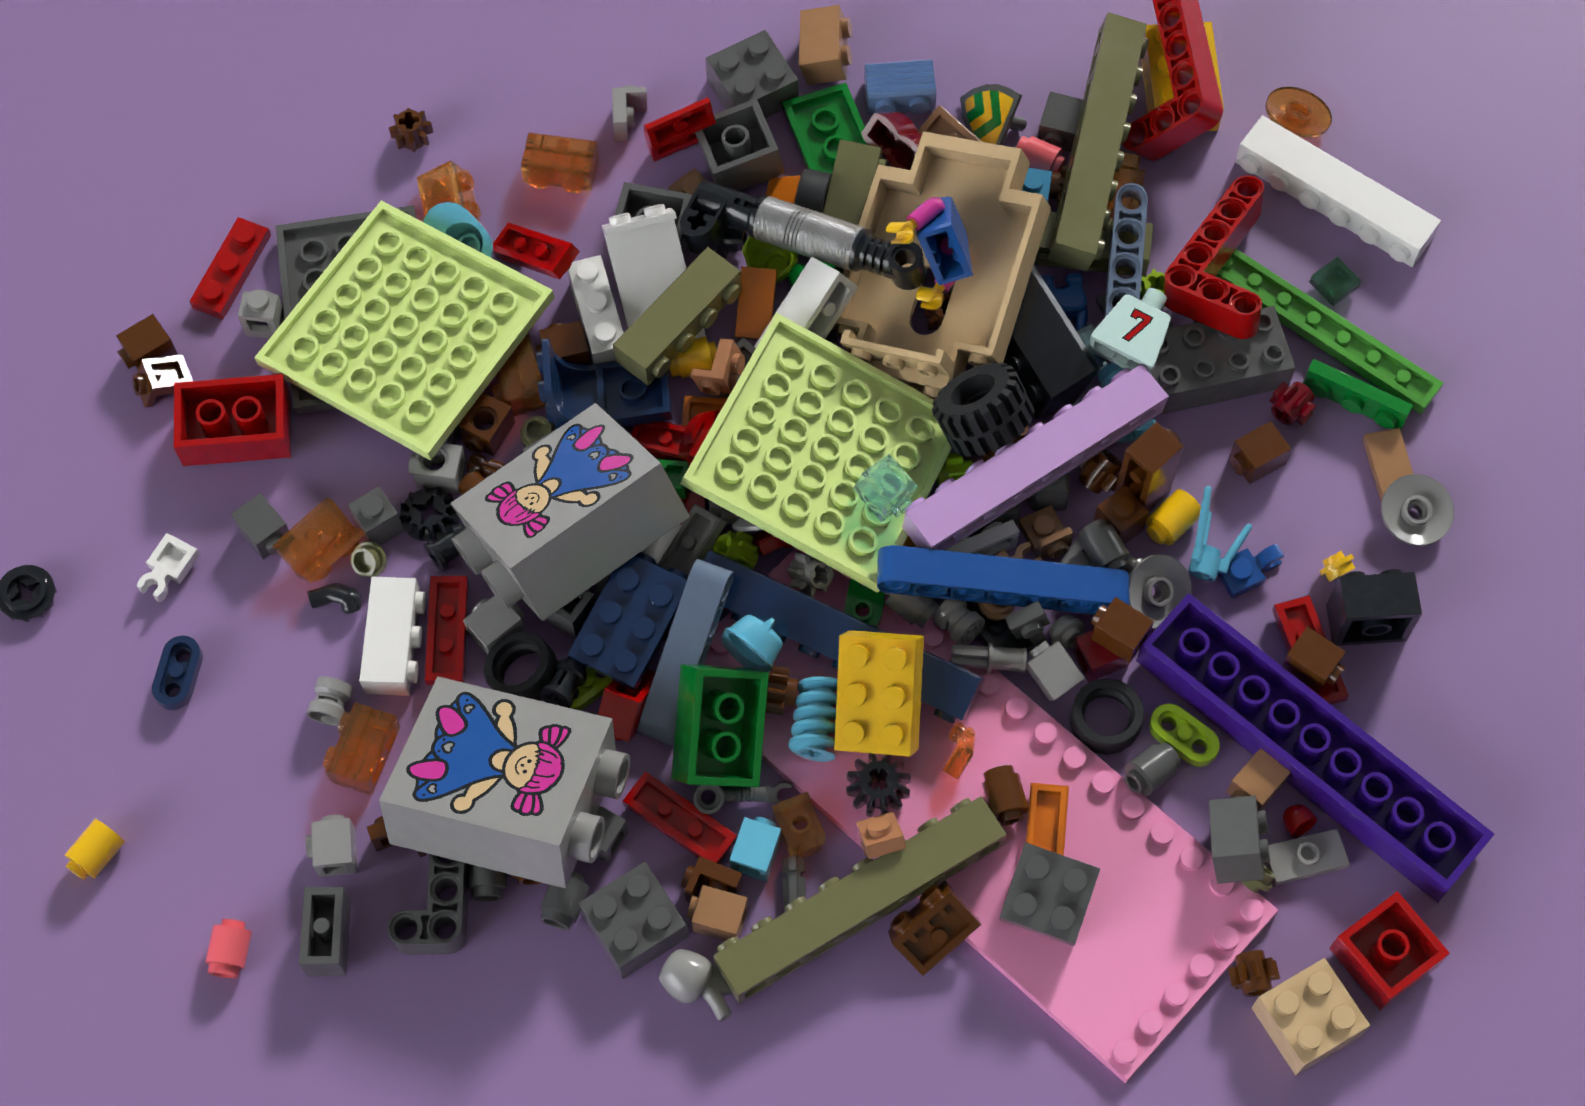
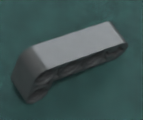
M429 854L427 910L400 911L394 914L388 923V935L398 951L408 955L456 953L464 946L467 938L468 913L467 863L455 860L451 863H443L440 861V856ZM453 887L458 889L453 899L448 901L439 899V894L445 888ZM410 925L417 927V932L412 938L407 940L398 938L399 932L404 927ZM454 925L457 927L452 937L448 939L437 937L438 931L443 926Z

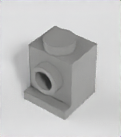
M260 289L251 292L243 291L238 318L245 335L248 337L270 339L285 320L284 308L279 295ZM256 321L267 322L268 326L256 325Z

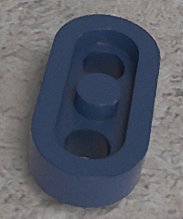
M176 636L165 644L152 684L154 698L161 707L167 710H177L187 705L195 688L203 660V653L198 643L189 636ZM182 655H190L186 662H178ZM172 689H180L178 695L174 697L168 696Z

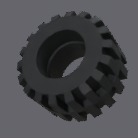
M995 362L973 367L950 380L938 392V396L933 401L934 407L932 408V413L951 448L957 454H964L965 456L985 455L988 452H994L1010 444L1025 431L1024 428L1030 425L1031 417L1034 415V405L1014 368L1007 366L1005 363L995 364Z

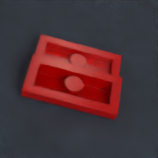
M704 98L644 125L646 143L654 162L698 143L695 132L716 124L709 98Z

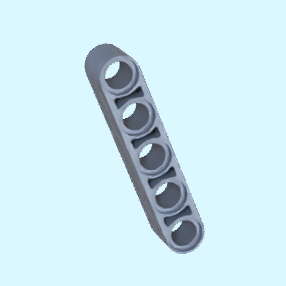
M1129 183L1122 186L1117 192L1113 205L1103 319L1113 309L1112 303L1121 300L1124 295H1131L1140 300L1148 196L1145 189L1139 184ZM1131 197L1138 201L1139 207L1134 210L1126 209L1121 201L1124 198ZM1128 231L1135 235L1137 241L1133 244H1125L1120 241L1118 235ZM1119 266H1128L1132 269L1134 276L1129 279H1123L1117 275L1115 269Z
M697 559L693 564L638 723L637 733L674 746L680 665H704L733 581V571Z

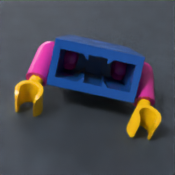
M949 196L931 197L907 216V222H890L886 227L887 233H896V237L891 241V244L912 243L916 230L917 238L935 276V286L933 288L921 286L917 290L916 300L923 301L920 305L921 308L939 309L943 302V291L948 292L957 280L973 276L967 233L954 201Z

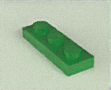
M1313 359L1303 381V384L1309 387L1315 396L1328 398L1339 403L1345 410L1369 417L1379 426L1387 429L1400 428L1401 431L1413 406L1411 403Z

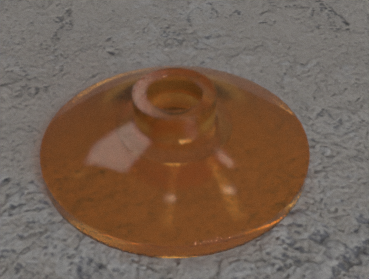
M1280 87L1273 90L1267 97L1265 108L1269 118L1299 137L1311 138L1320 136L1329 129L1332 123L1331 111L1326 103L1307 90L1297 87Z

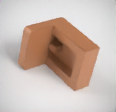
M720 338L712 370L692 369L690 377L699 390L705 394L713 396L719 395L720 392L730 394L736 385L738 375H741L744 370V355L734 340Z
M893 811L856 822L864 855L869 859L906 849L904 835Z

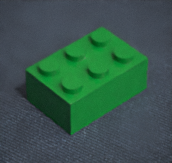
M680 665L671 779L687 785L759 787L769 672L746 667Z

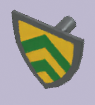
M985 84L970 90L960 97L965 127L982 142L1002 145L1009 129L1023 131L1026 128V119L1014 116L1022 95L1000 84Z

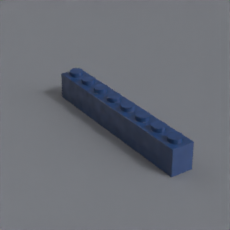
M709 550L704 560L734 572L733 581L724 608L733 611L731 616L733 620L738 621L748 614L757 617L763 622L773 618L775 621L772 629L781 638L783 643H785L786 638L800 643L799 651L816 659L819 658L821 653L833 659L831 666L838 669L839 635L849 630L888 633L718 552ZM923 649L921 704L924 702L936 708L933 714L947 722L954 724L956 718L966 720L985 678Z

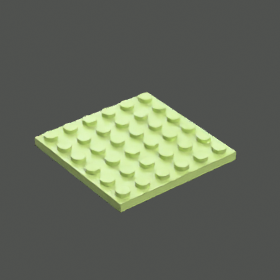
M381 200L254 358L259 366L274 374H283L286 381L431 461L555 297L552 289Z
M776 312L680 484L878 593L880 591L877 588L878 550L890 545L903 546L908 536L902 528L905 510L913 501L920 497L926 500L951 450V446L932 413L934 399Z

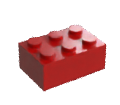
M283 374L175 382L173 448L182 465L195 466L291 458V393Z

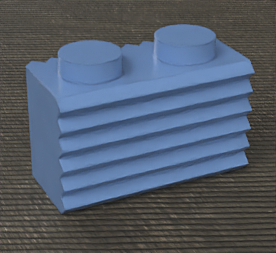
M933 59L865 64L864 83L869 115L883 112L900 113L901 111L904 113L910 111L914 114H922L936 108L937 91Z

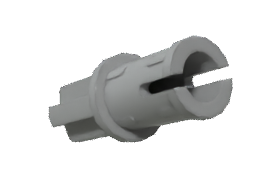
M988 643V647L955 644L951 649V663L960 667L986 669L987 673H991L992 669L1021 672L1026 670V648L993 647V643Z

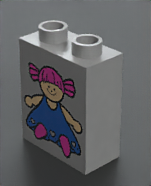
M594 403L451 502V505L466 529L451 538V540L476 575L482 574L490 589L506 609L520 599H523L536 615L544 621L690 516L662 464L601 407Z
M437 676L379 799L389 844L566 888L577 860L593 863L599 853L604 835L605 820L604 817L597 816L596 814L603 796L619 799L622 795L629 774L630 755L616 751L612 718Z

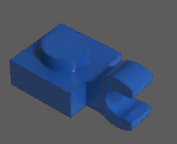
M1277 543L1265 548L1254 557L1247 548L1236 553L1230 562L1227 574L1218 573V576L1231 599H1234L1263 585L1266 580L1263 573L1282 564L1280 559L1284 557V554Z

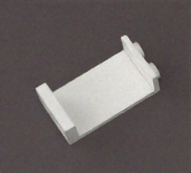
M664 204L644 208V215L632 218L630 213L612 216L609 218L610 223L602 225L628 328L686 270L674 220L677 218L676 213L672 208L665 209ZM704 328L695 336V339L706 336Z

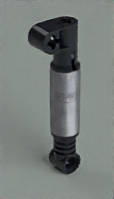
M703 180L698 185L680 219V227L687 247L691 252L699 255L707 247L714 251L719 246L728 227L733 226L748 231L749 235L756 240L790 250L791 252L794 251L810 258L814 257L817 260L835 265L836 267L839 266V268L854 272L868 270V272L876 273L880 276L884 275V277L892 279L893 283L903 290L918 288L924 283L927 276L922 249L913 241L910 244H891L889 240L885 241L883 238L874 236L870 229L846 222L845 220L809 210V208L791 204L772 196L763 195L758 198ZM701 216H703L705 227L703 226ZM905 264H913L909 267H902Z

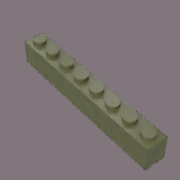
M1108 12L1098 31L1046 260L1087 272L1093 260L1099 261L1101 258L1105 240L1100 239L1102 230L1106 231L1112 213L1111 210L1107 209L1108 201L1113 200L1118 186V181L1113 180L1115 172H1119L1124 159V152L1119 151L1120 145L1126 142L1131 123L1126 122L1127 114H1132L1137 95L1132 94L1133 86H1138L1143 72V67L1138 66L1139 59L1144 58L1149 44V39L1144 38L1147 27L1146 23Z
M982 796L972 802L969 798H966L950 809L952 814L938 821L937 818H932L922 824L917 829L918 834L905 840L906 849L879 856L874 860L867 857L859 861L851 868V874L841 880L837 876L827 880L818 888L819 893L807 900L804 896L795 899L785 907L786 912L775 919H772L771 916L763 918L751 927L752 933L740 940L737 936L732 937L719 945L717 948L718 953L714 955L715 966L738 1004L922 895L930 886L942 883L944 880L1002 847L1007 834Z

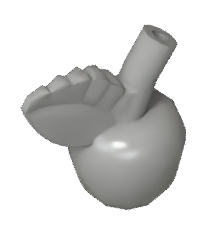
M677 949L673 951L659 973V981L663 988L674 999L684 1004H692L702 995L711 1006L719 1022L731 1017L732 1012L723 996L732 995V992L715 964L712 966L707 958L689 950Z

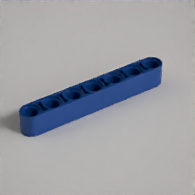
M899 545L884 546L878 550L877 588L886 593L1026 607L1039 601L1045 610L1095 615L1102 605L1108 607L1115 597L1130 605L1129 574L1124 570Z

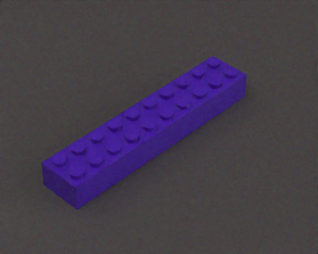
M1190 593L1181 600L1141 644L1136 662L1252 755H1255L1262 748L1291 772L1286 781L1288 784L1437 903H1439L1495 835Z

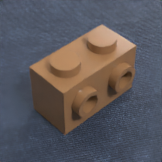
M840 5L800 11L799 67L807 85L847 80V66L852 65L851 49L847 45L848 38H852V24L849 17H844Z

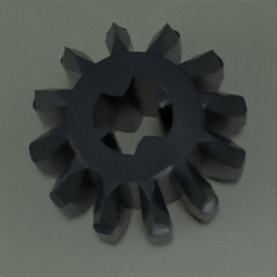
M869 753L868 764L861 759H857L855 761L857 771H848L847 780L852 784L846 787V793L848 796L856 797L853 801L855 809L867 805L866 815L868 817L873 816L875 808L880 809L881 815L888 813L889 805L894 810L900 811L903 805L900 799H906L910 796V789L905 785L911 782V776L907 773H901L904 768V763L901 760L890 765L891 755L884 754L882 761H877L876 754ZM877 779L878 784L880 780L885 781V789L880 790V787L877 786V790H874L872 788V781Z

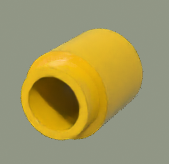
M706 336L696 338L692 346L685 353L680 352L671 361L669 368L671 376H681V379L690 377L692 369L711 371L717 351L715 342L708 343Z

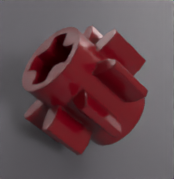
M1282 382L1272 393L1273 397L1270 399V402L1274 404L1271 407L1273 416L1287 426H1291L1295 421L1300 425H1304L1313 415L1312 411L1316 408V405L1312 403L1315 400L1313 392L1301 382H1294L1290 387L1285 382Z

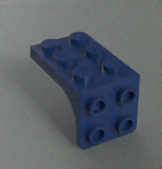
M550 338L542 339V351L537 352L536 357L539 372L543 373L544 380L538 381V391L541 402H545L548 423H554L556 429L594 403L601 407L621 427L673 419L669 370L661 378L656 377L649 385H646L616 361L592 365H580L565 361L554 352Z
M643 552L638 553L612 572L567 654L569 659H573L635 691L673 623L688 579L687 574L676 568L670 567L667 571L655 565L656 560Z

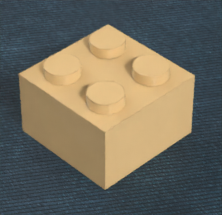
M1325 958L1259 996L1251 1008L1295 1076L1358 1039L1370 1027V1024Z

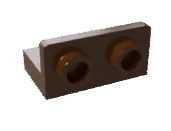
M946 880L938 886L935 884L926 889L919 899L920 902L909 912L905 910L899 913L891 922V928L888 930L892 945L922 976L981 926L978 917L956 896L951 885Z

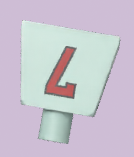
M1148 288L1142 300L1131 295H1124L1091 334L1088 350L1124 369L1129 368L1130 371L1143 364L1152 375L1171 320L1167 313L1161 311L1167 297L1155 288Z

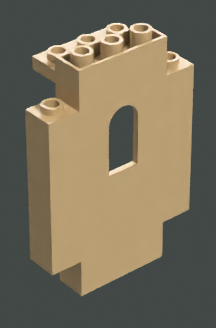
M923 131L911 170L878 164L859 226L870 229L877 238L892 241L895 239L896 233L886 232V227L890 222H907V216L931 197H952L967 233L973 276L955 282L941 326L931 334L921 335L916 333L911 325V319L917 303L916 293L919 287L912 290H903L898 288L892 279L886 278L884 275L880 276L876 273L868 272V270L854 272L844 269L843 275L859 287L833 328L837 331V335L841 337L840 343L849 353L932 399L938 396V392L950 380L965 371L967 363L974 367L994 362L995 364L1003 363L1051 211V207L1042 194L1022 191L1030 166V162L1022 149ZM915 230L913 242L918 244L922 249ZM922 249L923 257H924V262H925V267H926V272H927V269H928V268H931V267H930V265H929V263H928V260H927V258H926V256H925V254H924V251H923V249ZM905 264L902 267H909L913 264Z

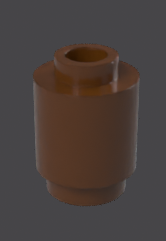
M998 766L984 772L985 781L982 783L988 807L996 819L1001 822V825H1012L1024 819L1023 814L1029 811L1020 776L1014 772L1013 766Z

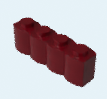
M899 112L874 113L861 132L865 142L871 146L881 147L882 154L886 155L892 167L911 170L922 134L918 133L916 126L907 116Z

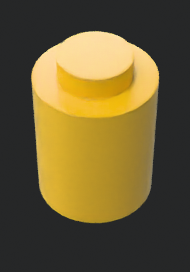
M1182 489L1175 490L1147 518L1148 535L1160 545L1163 543L1173 545L1199 519L1200 504L1188 492Z
M94 819L65 853L64 856L69 860L65 867L82 880L88 875L95 879L123 846L125 841L104 823Z

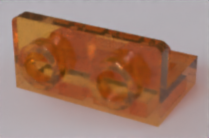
M450 160L416 177L424 217L435 205L452 202L467 209L480 223L481 211L473 193L475 183L468 170L462 169Z
M326 497L272 546L300 579L312 583L325 578L332 570L331 565L341 556L345 557L351 554L359 544L358 541L365 534L360 528L353 526L331 498Z

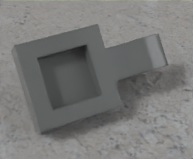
M1039 601L1004 617L1017 640L1022 637L1030 639L1034 647L1045 640L1047 641L1043 634L1044 626L1051 623Z

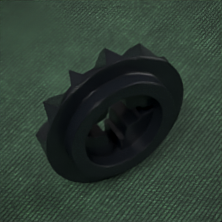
M424 485L419 491L409 492L408 498L404 503H401L399 516L405 532L412 538L420 541H435L448 533L449 527L456 524L458 515L451 505V502L454 501L451 493H446L439 486L437 488H427ZM433 502V508L437 514L436 516L429 515L428 519H425L423 523L422 512L418 510H427Z
M22 565L13 568L0 580V610L13 621L18 619L29 622L31 618L36 616L43 617L44 611L49 606H54L53 598L57 590L53 578L46 570L35 565ZM22 584L24 588L27 587L28 590H33L32 596L34 601L32 603L30 601L27 602L24 598L20 599L22 593L20 592L19 585Z

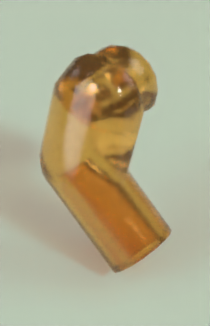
M956 723L948 735L951 741L957 743V746L942 769L956 779L960 778L973 757L976 738L973 728L971 726L967 728L962 723Z

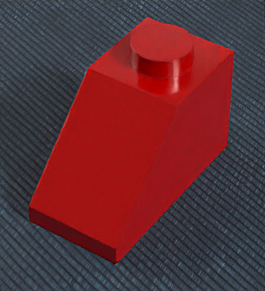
M647 669L636 691L614 680L604 689L598 715L613 719L615 740L629 742L637 733L638 723L656 672Z

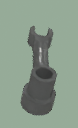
M784 780L778 781L774 785L750 788L697 785L693 791V801L696 808L705 814L715 813L722 807L724 802L734 801L775 803L779 807L786 808L793 805V802L791 800L778 799L777 792L781 788H792L793 785ZM705 790H712L714 792V796L708 800L703 799L701 794Z

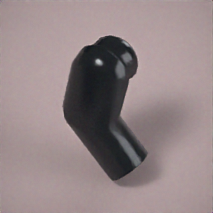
M333 583L307 591L312 609L335 602L341 603L342 611L345 614H351L359 611L362 606L359 601V592L340 583Z

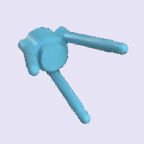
M1206 486L1201 504L1195 547L1187 572L1198 579L1213 582L1216 581L1218 573L1227 574L1230 562L1252 530V525H1245L1222 559L1219 549L1206 545L1212 513L1209 511L1212 488Z

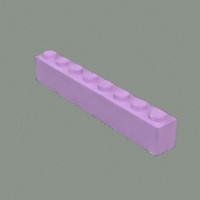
M1140 364L1131 371L1129 368H1125L1113 377L1112 383L1104 388L1100 386L1094 387L1083 397V401L1075 406L1071 404L1064 406L1054 415V419L1045 425L1040 422L1032 426L1025 433L1024 438L1015 444L1011 442L996 451L995 456L988 461L979 460L966 470L965 475L956 481L953 478L946 480L936 489V493L926 500L920 497L913 501L905 510L902 528L918 548L946 551L1161 414L1169 396L1143 364Z

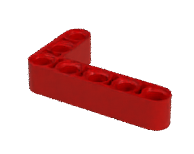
M1153 0L1174 98L1132 122L1127 140L1123 143L1127 150L1150 161L1160 159L1210 130L1222 118L1223 105L1198 0Z
M1246 175L1234 180L1167 268L1164 276L1163 294L1167 297L1164 303L1166 308L1239 339H1249L1258 333L1262 300L1254 292L1215 276L1261 215L1264 184L1259 178Z

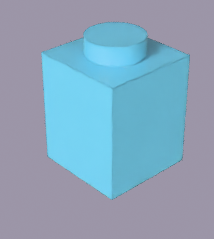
M744 817L730 857V869L738 871L742 875L767 882L781 843V828L776 827V823L763 817H755L754 820Z

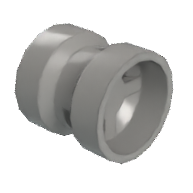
M946 599L936 610L932 619L933 623L941 630H948L950 632V638L957 645H968L979 635L985 625V619L979 613L968 610L966 601Z
M318 677L314 688L316 697L315 700L310 701L306 715L319 723L340 726L346 713L343 708L345 703L350 701L353 687L336 678Z

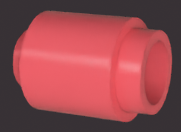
M1022 136L1016 148L1022 149L1030 162L1029 168L1062 172V165H1065L1066 158L1062 156V148L1034 136L1030 138Z
M222 919L221 925H213L205 961L209 965L208 974L230 979L239 978L240 970L245 969L252 934L251 931L245 929V922Z

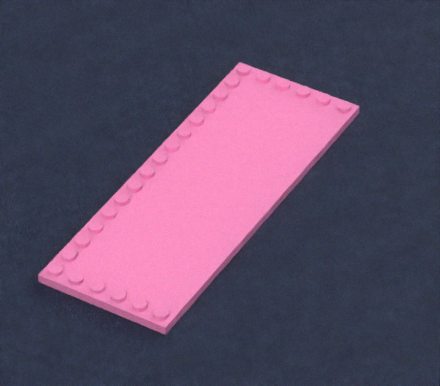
M795 548L767 576L790 586L792 579L787 568L790 567L791 562L795 558V553L804 555L806 553ZM833 569L835 577L832 578L831 583L827 586L828 590L825 592L816 589L814 598L844 612L850 577ZM884 604L879 629L894 634L924 636V650L951 662V649L956 643L950 638L948 630H941L933 623V615L921 629L915 623L913 625L909 624ZM859 608L856 614L864 617L870 611L867 608ZM733 611L718 623L704 665L744 667L730 655L721 641L725 628H730L737 622L731 618ZM786 638L780 653L772 665L790 668L789 678L799 679L798 684L801 680L809 677L823 676L836 679L838 677V669L831 666L833 659L821 653L818 659L799 651L800 643ZM962 667L985 678L967 719L960 720L956 718L954 724L947 722L933 714L936 708L922 702L919 750L911 756L891 755L890 765L899 760L904 763L901 773H907L911 776V782L905 785L910 789V796L906 799H900L903 804L900 811L894 810L889 805V812H894L904 838L908 840L919 833L917 829L922 824L932 818H937L938 821L952 814L950 809L966 798H969L972 802L982 796L987 804L982 783L985 781L983 774L994 767L1003 765L1013 766L1014 772L1020 776L1028 807L1031 783L1069 786L1064 856L1101 868L1075 946L1000 920V915L1026 842L1028 812L1023 814L1024 819L1018 823L1001 825L1007 834L1002 847L948 878L946 881L951 885L956 896L981 922V926L971 933L965 941L1126 1084L1235 961V956L1241 954L1277 914L1278 909L1258 892L1251 891L1241 882L1217 884L1212 853L1141 792L1135 793L1131 791L1120 774L999 671L992 669L991 673H987L986 669ZM796 704L794 707L785 706L783 715L765 712L762 759L862 848L856 822L871 817L866 815L867 805L859 809L853 807V801L856 797L848 796L846 793V787L852 784L847 780L848 771H857L855 767L857 759H861L868 764L869 753L836 751L833 747L826 748V751L836 756L834 760L818 762L805 759L793 753L788 747L789 740L793 737L790 732L791 727L796 723L793 719V713L797 709ZM830 719V722L835 723L836 719ZM835 733L828 734V736L835 739ZM876 754L877 761H882L884 754ZM877 779L873 780L872 788L877 790V786H879L880 790L885 789V781L880 780L878 784ZM875 808L872 817L881 815L880 809Z

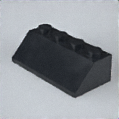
M1033 265L1003 363L1014 368L1034 405L1033 416L1035 419L1055 415L1068 404L1073 405L1099 372L1100 367Z

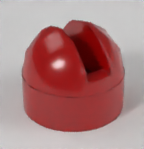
M1295 804L1285 809L1282 821L1291 836L1297 838L1307 833L1316 824L1317 818L1305 805Z

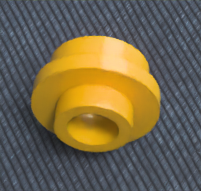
M1341 550L1322 560L1325 568L1319 570L1321 576L1325 574L1330 582L1355 569L1351 561L1354 559V556L1350 554L1345 557Z

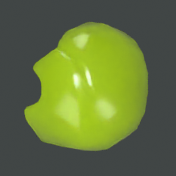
M750 235L743 246L742 253L747 267L777 269L776 283L786 279L791 268L798 262V253L756 240Z

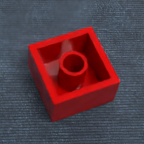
M1398 891L1338 935L1329 947L1331 952L1380 1011L1436 969L1450 954Z

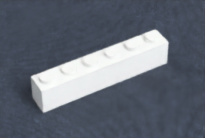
M1263 115L1240 143L1235 163L1239 164L1246 172L1256 174L1269 182L1276 190L1288 193L1298 199L1305 207L1315 209L1328 217L1335 225L1347 228L1357 234L1364 242L1373 244L1389 253L1398 262H1404L1413 267L1437 232L1441 222L1440 219Z

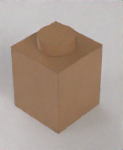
M1260 748L1233 778L1227 793L1231 795L1230 798L1256 795L1258 811H1262L1283 787L1291 772Z
M703 885L699 897L693 895L688 908L687 918L692 919L693 932L723 941L735 936L739 939L748 911V897Z

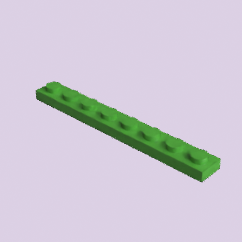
M1235 249L1215 276L1257 294L1262 300V308L1275 306L1280 323L1387 393L1413 404L1412 409L1421 415L1444 384L1430 373L1238 249Z

